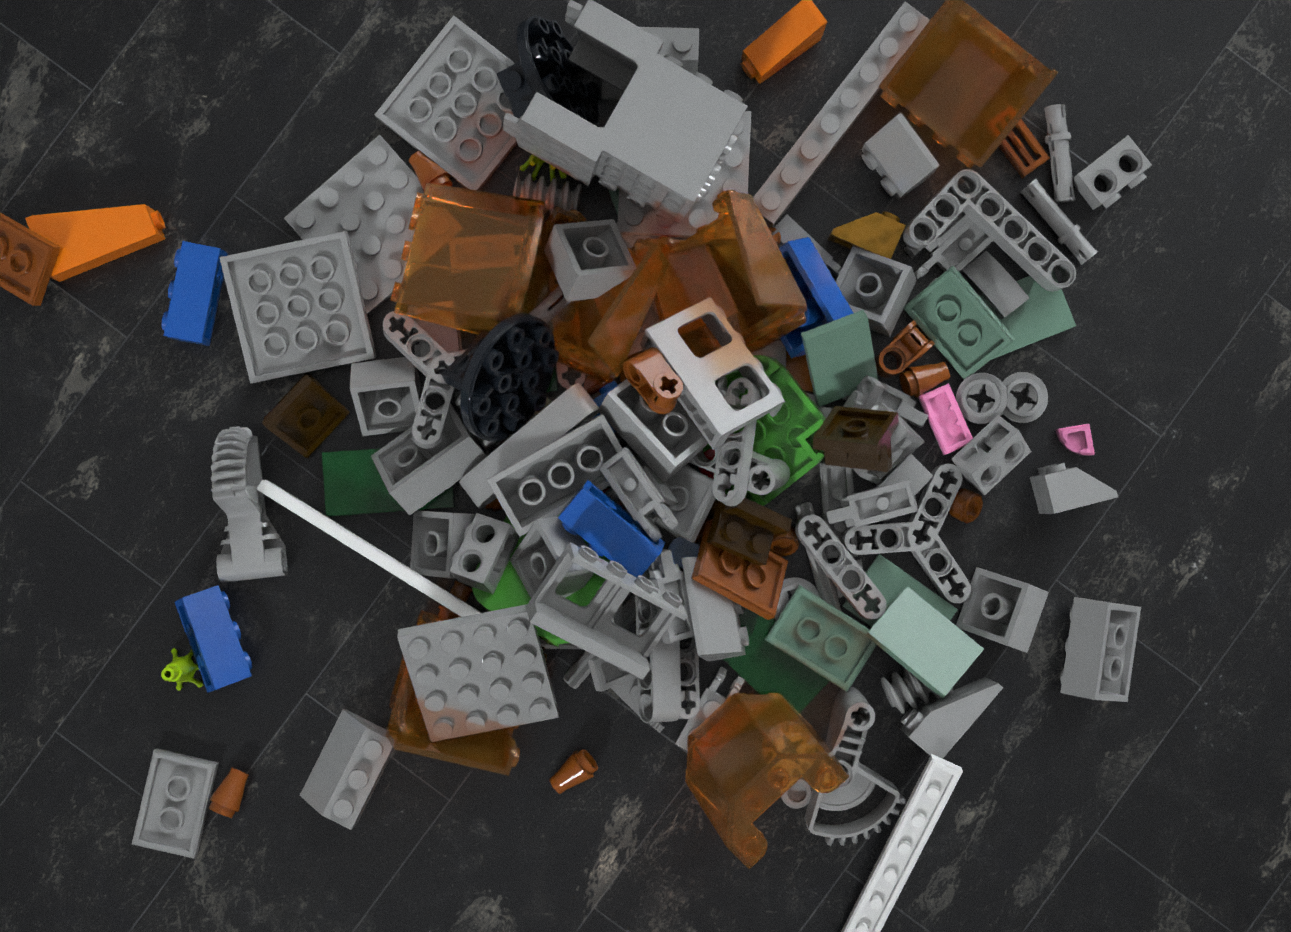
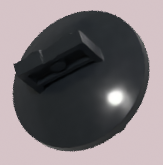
M536 15L523 20L517 28V46L520 61L497 73L505 96L509 99L512 106L513 115L520 118L525 113L535 93L538 92L599 127L600 114L597 100L601 98L600 90L593 81L585 85L582 80H575V76L586 70L568 61L574 48L563 35L559 23L556 20L548 21Z
M515 314L501 321L490 332L482 330L469 344L467 350L460 357L458 356L442 374L445 383L461 390L460 408L466 428L475 436L486 441L505 439L521 429L535 411H540L546 403V392L552 379L554 366L559 360V352L555 348L554 336L549 325L531 314Z

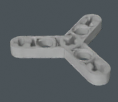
M398 310L392 311L383 320L384 336L426 376L412 426V438L417 446L429 449L436 446L441 439L455 387L445 383L441 374L435 373L439 371L440 365H445L447 369L467 349L448 354L408 314ZM392 321L397 324L401 321L404 322L403 330L410 337L405 345L402 343L405 341V336L399 330L391 332ZM421 341L428 344L430 347L428 355L424 357L415 356L411 351L414 343ZM432 394H439L444 398L445 404L441 409L432 410L426 404L427 397ZM427 416L434 418L431 430L436 435H430L428 440L422 439V433L418 429L424 430Z
M942 464L935 467L931 472L933 477L925 485L917 502L919 511L913 512L908 522L864 525L856 528L852 526L843 532L841 543L850 554L854 555L911 551L939 595L949 603H962L969 598L971 585L938 533L958 493L963 477L961 471L955 465ZM950 471L949 477L953 479V482L945 484L941 491L942 493H947V497L940 493L932 492L933 488L940 489L943 484L940 473ZM930 498H936L940 502L941 509L936 516H930L925 510V504ZM919 517L934 522L933 527L926 525L923 530L926 540L919 541L916 544V537L912 535L913 531L921 530L924 524L923 521L918 520ZM885 529H891L896 534V542L891 547H885L881 543L880 535ZM855 531H857L860 537L872 536L873 543L859 544V549L856 550V546L850 544L849 540L855 537ZM935 553L941 554L945 559L944 568L938 572L933 571L929 565V560ZM952 570L953 574H949L948 577L953 583L961 584V587L958 589L960 595H949L948 591L952 588L947 579L939 581L938 578L947 575Z

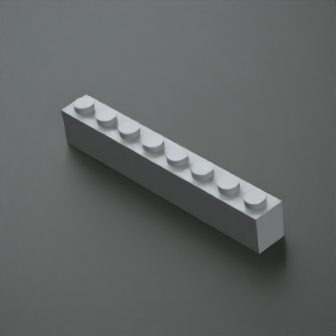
M906 1L902 4L748 203L747 213L767 228L775 226L918 41L931 20Z

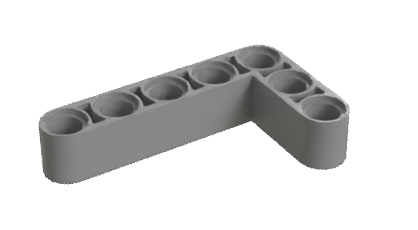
M961 170L953 176L903 230L905 244L911 249L920 250L934 242L963 211L1045 290L1051 292L1061 290L1070 286L1076 278L1074 265L974 170ZM959 179L968 182L970 185L969 194L959 190L957 185ZM983 201L990 203L993 207L992 216H987L982 212L981 203ZM940 202L947 206L949 211L947 217L938 215L936 203ZM1006 223L1015 227V239L1006 235ZM915 226H921L926 230L927 238L925 241L915 237ZM1029 246H1034L1038 249L1040 254L1038 261L1030 258L1028 254ZM1053 268L1061 271L1063 276L1061 283H1057L1052 278Z

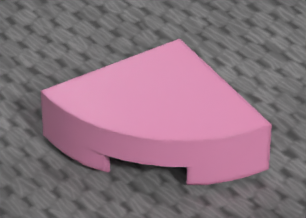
M1090 424L1055 429L1059 441L1069 451L1082 456L1095 455Z

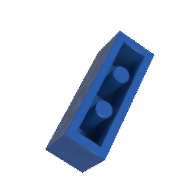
M182 241L181 249H177L174 258V265L177 271L175 280H171L168 288V298L171 301L169 310L165 311L162 318L163 336L210 346L224 278L219 257L228 256L226 251L221 248Z
M589 480L585 482L558 517L562 521V526L569 533L575 536L580 535L588 542V547L594 550L598 556H606L609 560L618 562L627 570V573L638 577V575L642 576L661 554L665 545L662 539L656 542L653 541L630 513Z
M219 585L185 596L174 602L207 693L252 676L250 672L252 669L250 656L246 651L243 652L241 648L239 626L235 621L232 622L228 612L230 602L227 594L224 591L221 592Z

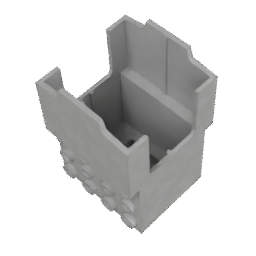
M570 0L567 5L565 21L577 29L579 41L568 61L624 92L605 127H597L536 92L525 113L520 118L509 113L505 114L503 130L516 138L520 148L581 183L589 186L593 177L597 176L600 178L598 182L611 191H616L618 188L628 194L627 199L639 207L644 208L646 204L656 210L655 215L661 220L670 224L673 221L680 223L695 200L699 202L715 180L721 169L720 165L730 153L738 138L733 132L748 106L742 103L743 99L738 94L730 90L723 92L712 86L713 82L707 76L695 72L693 75L683 69V64L670 55H665L664 57L659 55L664 42L593 0H587L584 5Z

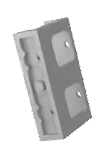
M711 297L647 328L640 343L641 348L644 351L650 347L657 348L676 375L681 378L683 390L677 399L713 450L723 445L729 434L768 413L772 417L776 416L785 402L780 388L770 381L764 372L761 362L756 357H753L745 346V341L741 334L732 328L727 321L723 309L717 306ZM699 318H702L722 346L702 358L693 355L678 333L679 328ZM737 369L744 378L754 383L760 390V400L739 411H735L730 407L715 385V381Z
M570 542L526 606L530 623L641 679H644L650 670L647 657L677 616L683 620L688 617L682 605L683 600L676 593L670 590L663 592L655 588V585L646 577L641 575L635 577L627 573V570L618 562L610 560L608 563L599 558L598 554L585 545L578 547ZM573 563L606 579L587 606H580L555 592ZM629 592L661 608L641 635H636L611 621Z

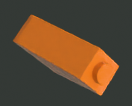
M801 0L743 50L741 67L750 79L755 77L758 83L761 84L821 40L827 20L813 1Z

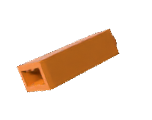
M145 204L33 215L25 218L30 230L61 247L50 277L59 282L165 240L162 229H165L166 226L161 214Z

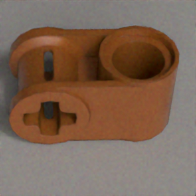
M915 320L904 327L876 355L877 374L881 377L892 378L912 362L918 360L935 344L933 340L928 341L919 331ZM890 354L896 358L897 368L895 370L885 367L883 363L884 355Z
M650 347L623 363V371L627 380L636 388L651 410L658 414H667L674 409L677 398L682 393L683 382L657 348Z

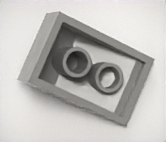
M986 677L953 690L952 694L947 693L943 699L934 698L929 700L927 704H920L916 709L910 708L902 717L900 722L903 725L899 729L930 756L933 754L943 759L1003 687Z

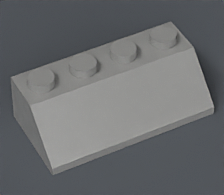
M602 413L486 480L520 537L531 529L537 519L554 517L561 514L565 506L587 480L600 490L610 486L599 467L622 450V447Z

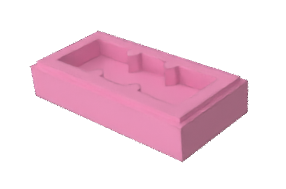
M949 383L918 397L924 413L929 415L927 418L943 455L964 447L973 439Z

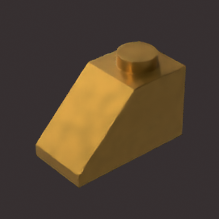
M883 211L882 214L875 212L834 228L828 240L850 250L855 246L891 259L906 225L900 223V218L892 213Z

